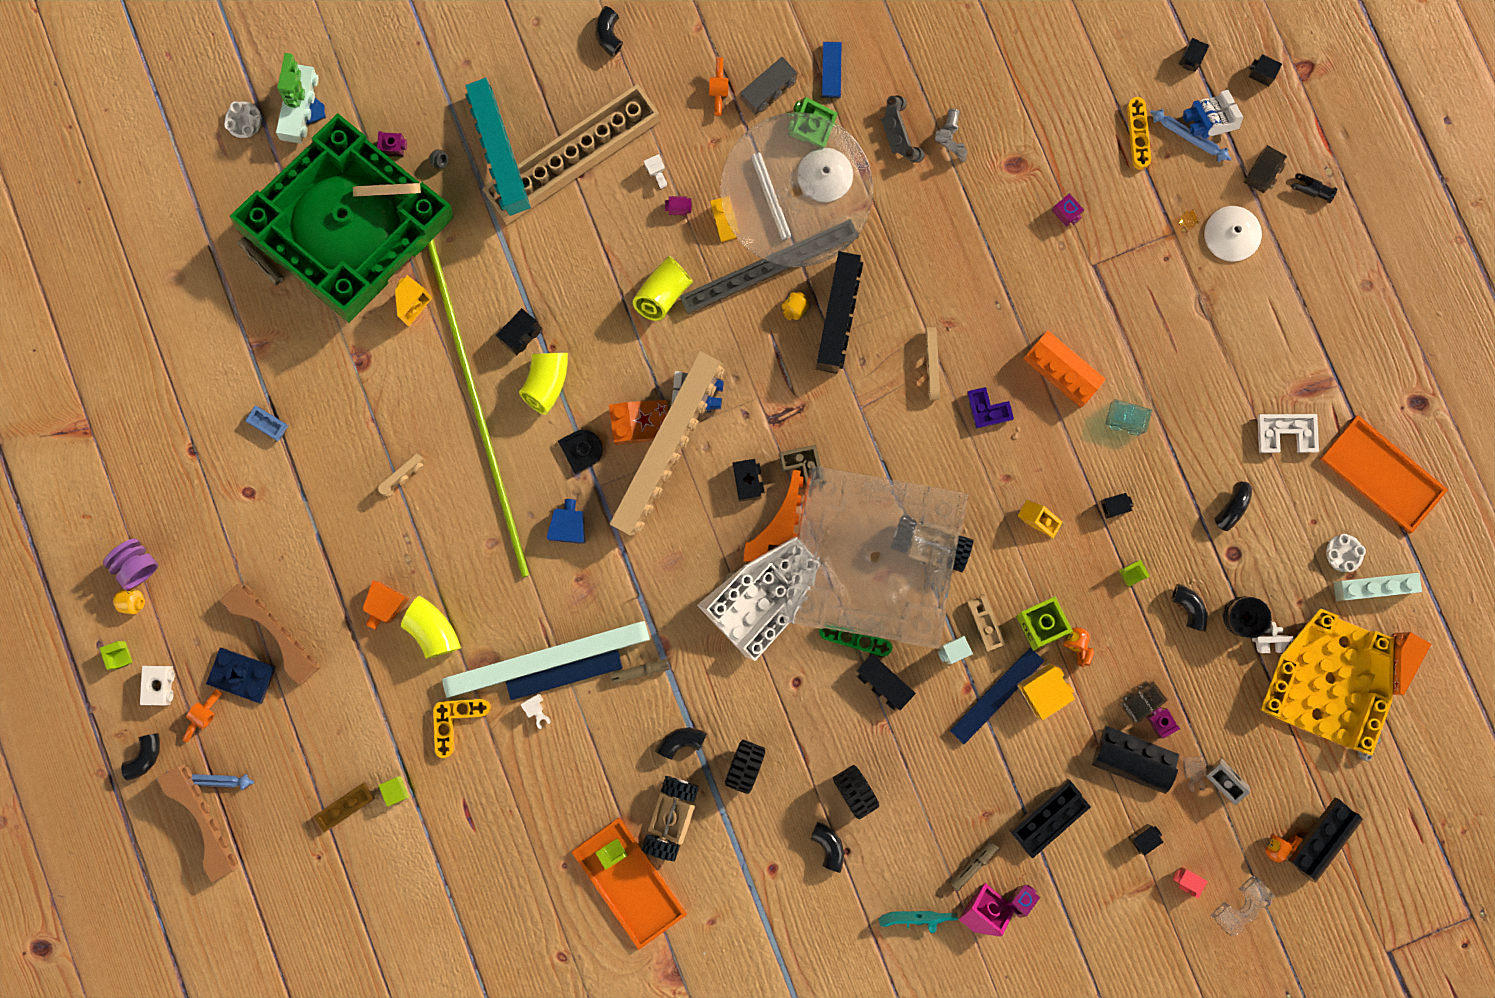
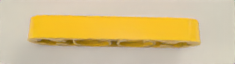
M1134 97L1127 105L1132 163L1136 169L1144 170L1151 162L1146 103L1141 97ZM1134 103H1137V106H1140V108L1137 111L1138 115H1135L1136 108L1132 107ZM1135 120L1143 123L1141 129L1134 127L1133 122ZM1135 139H1143L1145 145L1143 147L1137 146ZM1144 151L1142 153V159L1146 160L1144 164H1141V161H1138V159L1141 156L1140 152Z

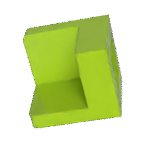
M1141 560L1119 569L1127 587L1150 577Z
M116 641L99 648L107 670H116L132 663L125 641Z
M401 776L378 785L386 806H391L409 798Z
M618 839L595 852L605 870L627 856Z

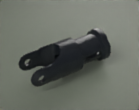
M1297 173L1295 178L1303 181L1307 186L1297 183L1291 185L1294 190L1314 198L1317 196L1327 200V203L1333 201L1338 190L1336 187L1331 188L1324 185L1323 182L1301 173Z

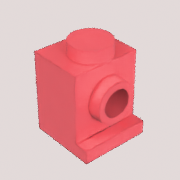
M1183 867L1180 870L1178 869L1173 876V880L1180 884L1178 888L1198 899L1208 882Z

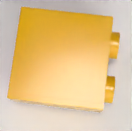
M1048 664L1017 684L1033 713L1041 720L1046 719L1075 700L1072 694L1074 691L1069 683H1065L1063 679L1064 673L1058 666Z

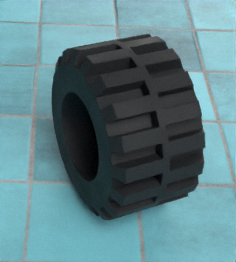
M743 739L735 752L725 780V786L749 794L765 756V748Z
M852 765L833 777L836 787L857 819L860 820L879 808L878 799L857 766Z

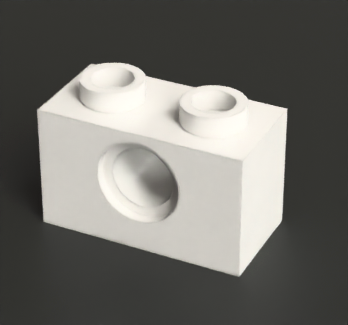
M142 666L140 705H171L173 700V690H171L175 677L173 666ZM158 680L161 683L160 690H157L155 686Z

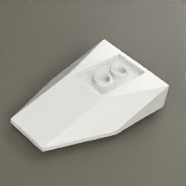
M793 537L744 565L697 604V606L745 657L756 661L794 619L820 563L797 537Z

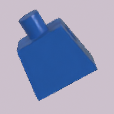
M565 499L564 509L554 510L547 534L549 541L585 544L584 513L582 511H575L576 500Z

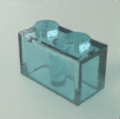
M1115 399L1110 404L1105 424L1110 425V428L1113 430L1121 431V429L1129 431L1128 433L1131 435L1140 436V434L1147 432L1152 409Z

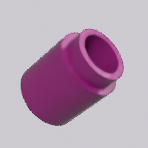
M669 196V200H665V211H669V215H687V213L692 211L691 198H687V196Z

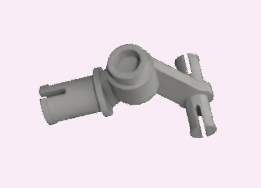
M949 109L946 124L942 129L936 131L935 141L957 155L960 162H965L967 158L965 145L963 143L957 144L952 140L953 134L959 128L957 123L960 111Z

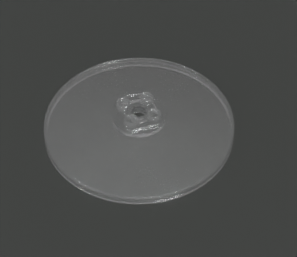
M809 113L780 114L754 125L732 148L724 165L721 179L722 207L734 235L756 256L770 263L787 267L813 266L832 259L838 255V251H844L863 229L869 216L873 199L872 173L867 158L859 144L838 124L824 117ZM794 187L800 188L801 196L793 197L791 189Z

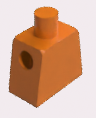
M373 580L363 606V611L371 614L366 625L376 630L381 620L391 623L409 598Z

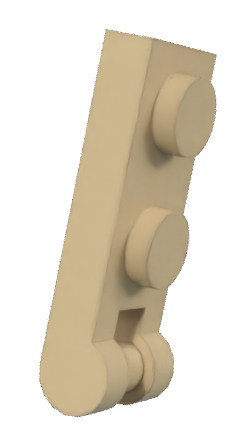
M418 453L381 483L378 491L387 497L392 496L395 487L406 483L409 480L408 476L413 472L417 473L424 467L425 459Z
M981 595L976 600L966 601L986 652L1004 646L1005 642L986 595ZM983 606L984 611L978 613L977 607Z

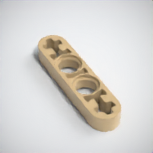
M420 183L352 187L353 196L421 193Z
M926 327L929 400H939L936 327Z

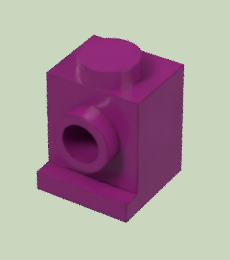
M378 131L377 148L387 156H404V150H407V139L404 138L402 133H383Z
M1157 707L1150 712L1152 715L1147 717L1158 738L1164 739L1180 730L1168 708ZM1163 718H1165L1167 721L1166 725H1162L1161 720Z

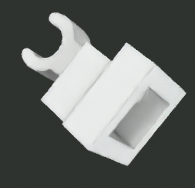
M658 154L645 160L644 166L650 177L655 175L660 189L666 187L667 182L662 174L665 171V167L660 155Z
M540 694L521 704L528 717L536 716V724L539 729L542 728L540 724L541 719H545L548 724L551 723L550 718L541 711L543 708L540 702L543 699Z

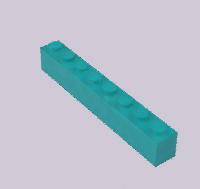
M485 77L465 85L468 92L465 94L466 99L472 105L470 112L473 119L477 120V123H474L478 134L482 136L479 138L482 148H486L484 156L487 163L491 164L492 167L489 168L492 179L496 180L494 187L497 194L501 195L499 203L502 210H506L509 216L530 209L529 199L489 81Z

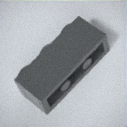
M781 57L740 92V99L755 115L759 111L762 113L768 108L769 103L773 99L776 101L781 97L786 88L790 89L794 86L797 80V72Z

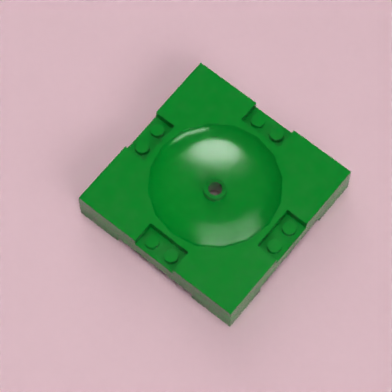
M337 113L311 138L312 143L265 188L260 192L256 190L230 215V218L235 228L277 264L280 263L304 283L307 289L350 323L389 284L388 280L412 256L416 257L453 219L451 205L426 184L417 181L369 142L361 131ZM420 183L421 193L353 196L352 187Z

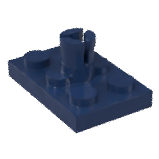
M220 647L206 684L251 701L263 703L276 666Z

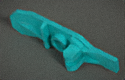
M893 911L883 914L878 920L880 926L883 927L894 924H907V928H909V924L922 925L927 923L929 932L935 933L937 924L944 921H958V914L937 913L933 911Z

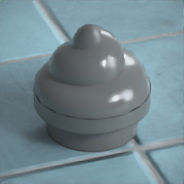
M437 149L430 154L429 161L434 168H444L448 163V156L443 150Z

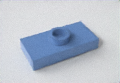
M256 405L245 420L278 442L289 426Z

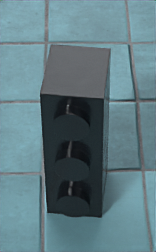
M870 654L856 670L858 673L856 677L864 684L868 682L873 687L871 690L879 698L881 695L887 699L886 704L892 710L897 708L901 711L916 694L873 654Z

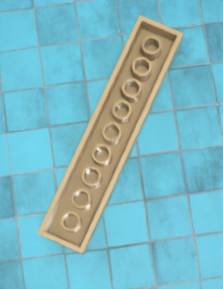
M636 84L517 165L529 199L530 209L660 122L659 112L639 84ZM496 180L482 188L506 225L530 210L527 209L509 216L508 212L502 210L499 199H501V195L497 194L494 187Z
M702 351L699 352L610 522V525L628 535H636L643 530L645 517L650 516L654 509L652 505L654 500L659 499L663 489L661 486L664 481L667 482L672 474L670 471L672 465L678 463L681 457L679 454L681 448L687 446L690 439L688 437L690 431L695 430L699 422L697 420L699 414H703L708 405L705 403L709 396H713L717 388L715 386L717 379L721 380L725 373V365L721 361Z

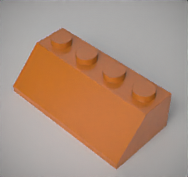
M1048 330L1023 358L1024 361L1080 408L1090 400L1106 380Z

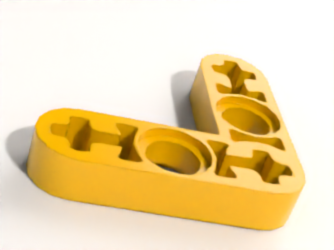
M486 699L442 701L434 706L435 753L438 757L447 758L454 752L453 718L486 716L491 711L489 701ZM470 702H473L472 706H480V702H482L487 708L483 710V713L480 710H473L474 714L471 715L472 707ZM461 703L467 706V712L464 715L459 714L457 711V707ZM442 705L448 709V712L444 713V719L448 718L449 722H438V719H442V713L438 712ZM442 724L447 725L449 728V732L446 735L439 733V727ZM449 737V741H445V746L449 747V751L444 755L440 751V748L443 747V741L439 742V738Z

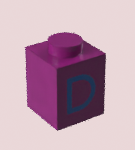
M1069 193L1054 206L1052 211L1067 227L1071 223L1075 225L1082 219L1081 214L1084 209Z
M1025 884L1017 887L1005 905L1019 918L1028 916L1040 897L1036 894L1034 888Z

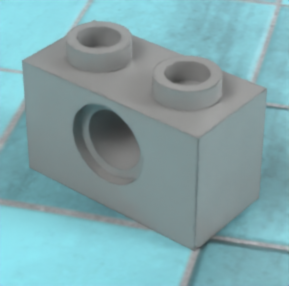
M1222 758L1207 770L1206 777L1234 805H1237L1250 793V786Z

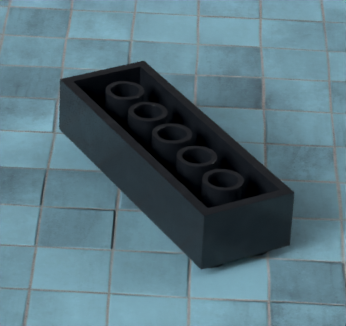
M838 251L815 370L838 374L839 369H843L846 354H842L843 350L846 351L849 336L846 335V332L850 333L853 317H849V315L854 313L856 299L853 296H857L860 280L856 279L861 277L864 263L860 261L861 255Z

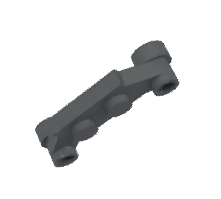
M899 95L890 96L887 99V108L881 121L891 151L894 154H901L911 162L920 163L924 159V151L921 148L911 146L900 111L906 108L907 101Z

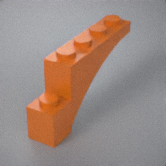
M793 470L787 496L775 518L755 539L746 542L744 562L750 563L771 551L772 549H768L769 546L778 547L793 537H797V533H794V525L799 523V514H796V507L801 505L802 495H798L799 487L803 488L804 476H800L801 471Z

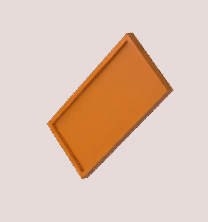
M1359 415L1353 418L1320 458L1321 461L1409 534L1415 531L1448 491L1445 486Z
M621 817L614 820L572 851V854L638 950L687 915V912L646 853L642 851V847ZM618 839L627 856L605 870L595 852Z

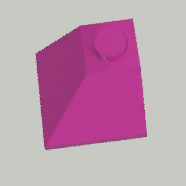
M984 883L967 904L959 920L974 933L1001 937L1014 912L1005 905L1007 901Z

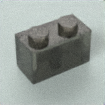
M1267 145L1260 152L1244 183L1262 193L1267 189H1272L1277 182L1275 178L1277 173L1280 174L1286 166L1284 161L1287 156Z

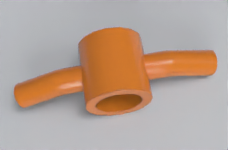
M716 57V77H710L709 96H715L714 115L721 116L722 97H728L729 78H723V57Z
M216 689L204 705L198 702L189 710L186 718L191 723L182 737L184 742H189L197 727L205 729L211 723L215 713L210 711V708L222 695L219 690Z

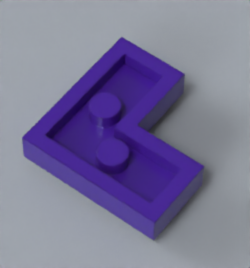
M986 387L967 391L976 429L1014 420L1009 401L991 405Z

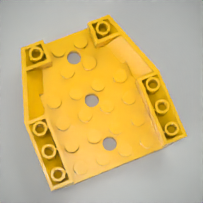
M1320 608L1281 654L1260 710L1273 718L1372 756L1393 701L1394 638L1377 631L1365 630L1338 619V615ZM1342 636L1348 641L1346 647H1342L1339 644V639ZM1329 672L1334 675L1332 683H1328L1325 678ZM1316 708L1321 712V716L1317 720L1312 716V712Z

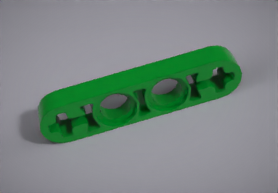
M824 623L819 628L820 637L830 642L882 657L888 656L892 652L890 641L832 623ZM830 626V630L836 632V628H839L838 640H834L835 635L832 634L825 637L822 629ZM845 631L850 632L852 635V639L848 643L841 640V634ZM862 637L869 638L870 645L868 648L860 646L859 641ZM874 639L877 640L876 644L882 645L885 642L889 650L880 653L881 649L874 647L875 651H871Z

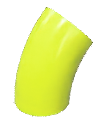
M668 256L641 286L633 299V306L643 317L653 321H660L665 318L670 308L693 283V280L671 256Z
M568 353L531 355L530 371L524 385L519 390V394L530 407L541 414L547 415L561 393L567 373Z
M418 596L414 599L403 617L401 628L412 635L418 642L425 659L460 650L459 640L446 617L423 597Z

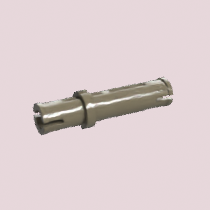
M242 237L238 241V246L244 250L247 258L260 268L274 286L279 285L284 280V277L262 255V251L256 248L249 239Z
M667 658L651 663L648 661L644 665L610 673L612 684L615 685L647 675L651 677L655 673L668 671L670 669L669 664H667Z
M990 840L979 853L976 852L974 854L975 857L949 883L959 892L983 865L986 866L988 864L987 861L1000 849Z

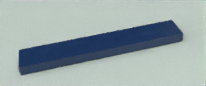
M1029 647L949 731L961 743L965 744L1019 688L1017 684L1032 675L1044 660Z
M615 650L506 681L510 700H515L623 669L619 651Z

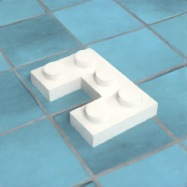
M1259 414L1257 416L1259 453H1280V434H1296L1297 453L1319 452L1317 414Z

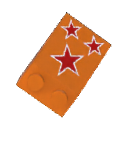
M667 400L610 404L609 410L615 445L654 440L669 411Z
M1412 632L1394 633L1390 636L1394 638L1393 695H1404L1432 645Z

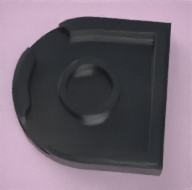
M578 430L558 440L575 475L595 465L603 453L601 440L595 433L588 430Z

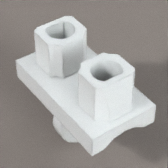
M1271 622L1269 629L1265 632L1268 635L1252 638V641L1256 642L1258 653H1270V643H1275L1277 653H1283L1289 646V642L1293 641V636L1277 635V633H1283V628L1277 627L1275 622Z

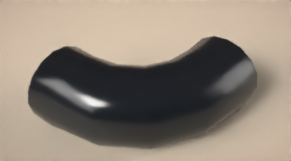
M604 6L596 20L595 34L599 45L608 55L615 57L623 46V41L618 39L614 33V25L619 16L612 8Z
M1237 482L1233 486L1228 503L1214 518L1215 523L1222 530H1231L1247 510L1252 497V486L1249 483Z
M1176 584L1172 594V602L1186 609L1188 614L1186 627L1205 632L1208 613L1204 601L1195 591L1184 585Z
M691 727L676 729L665 735L655 752L672 760L676 752L683 747H691L699 751L707 733Z
M159 733L138 738V754L134 759L123 762L121 765V772L126 781L134 780L146 774L156 763L160 753Z
M817 821L811 840L819 843L824 849L825 858L822 866L841 873L845 855L842 841L833 829Z

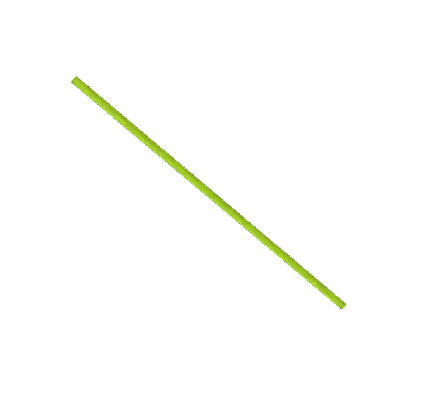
M432 240L427 247L521 576L526 577L529 576V572L434 240Z

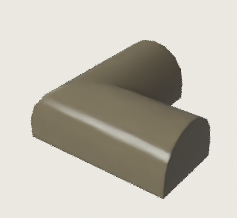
M816 445L779 453L782 472L802 468L806 487L825 482Z

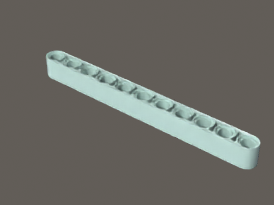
M642 621L443 678L442 683L446 698L645 642L650 640L646 623Z

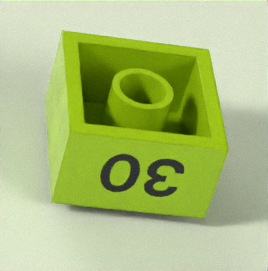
M1056 597L1028 608L1016 616L1033 651L1073 632Z

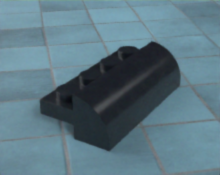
M1105 726L1099 746L1096 748L1092 765L1166 794L1176 779L1178 773L1176 767L1180 754Z
M1066 779L1008 831L1033 859L1090 809L1091 806L1071 780Z
M1335 797L1288 861L1297 867V870L1310 881L1316 883L1361 824L1363 818Z

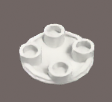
M232 102L225 114V128L238 138L251 137L258 132L261 126V113L250 102Z
M1347 534L1335 536L1326 548V556L1330 565L1340 572L1356 570L1361 565L1366 554L1365 547L1355 537Z

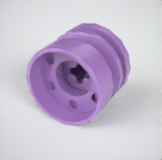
M135 538L127 540L114 548L103 560V565L109 569V572L114 575L117 574L116 580L125 590L138 586L147 580L158 568L156 560L151 554H144L146 551L145 547L141 546L140 541Z

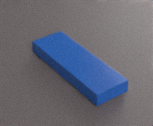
M823 42L822 98H841L842 42Z

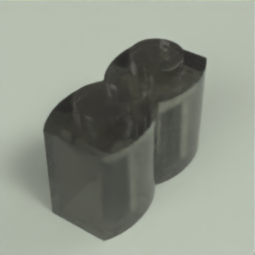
M1154 681L1142 682L1137 686L1138 690L1134 694L1129 692L1121 698L1123 701L1119 705L1133 723L1140 722L1167 701Z

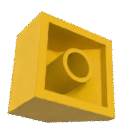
M407 275L397 283L395 296L397 316L409 327L432 300V296L425 288Z

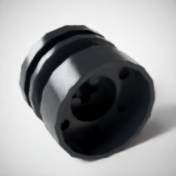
M1246 596L1236 597L1230 600L1224 607L1223 623L1227 630L1234 635L1257 638L1265 634L1270 627L1272 621L1271 611L1267 604L1260 599ZM1241 615H1248V619H1241Z

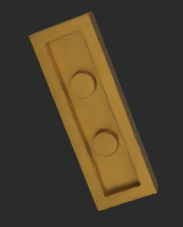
M362 783L314 815V818L322 831L327 832L375 798L366 783Z

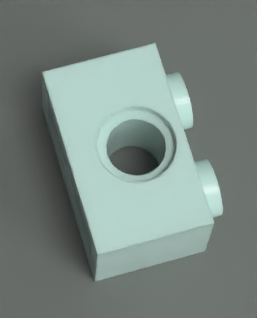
M965 636L958 637L939 646L940 651H938L941 661L946 662V664H953L973 654Z

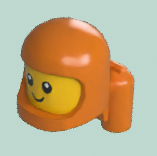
M1072 628L1073 632L1068 635L1067 641L1063 642V646L1077 652L1078 666H1090L1094 655L1093 648L1088 647L1090 635L1083 628Z
M1271 834L1270 837L1272 839L1266 847L1265 853L1272 861L1283 862L1288 858L1289 854H1293L1303 839L1295 835L1286 842L1278 836Z

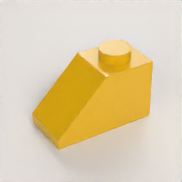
M729 196L710 201L720 241L725 242L739 238Z
M1029 500L1025 501L1018 514V517L1026 524L1053 539L1062 524V521L1045 506Z

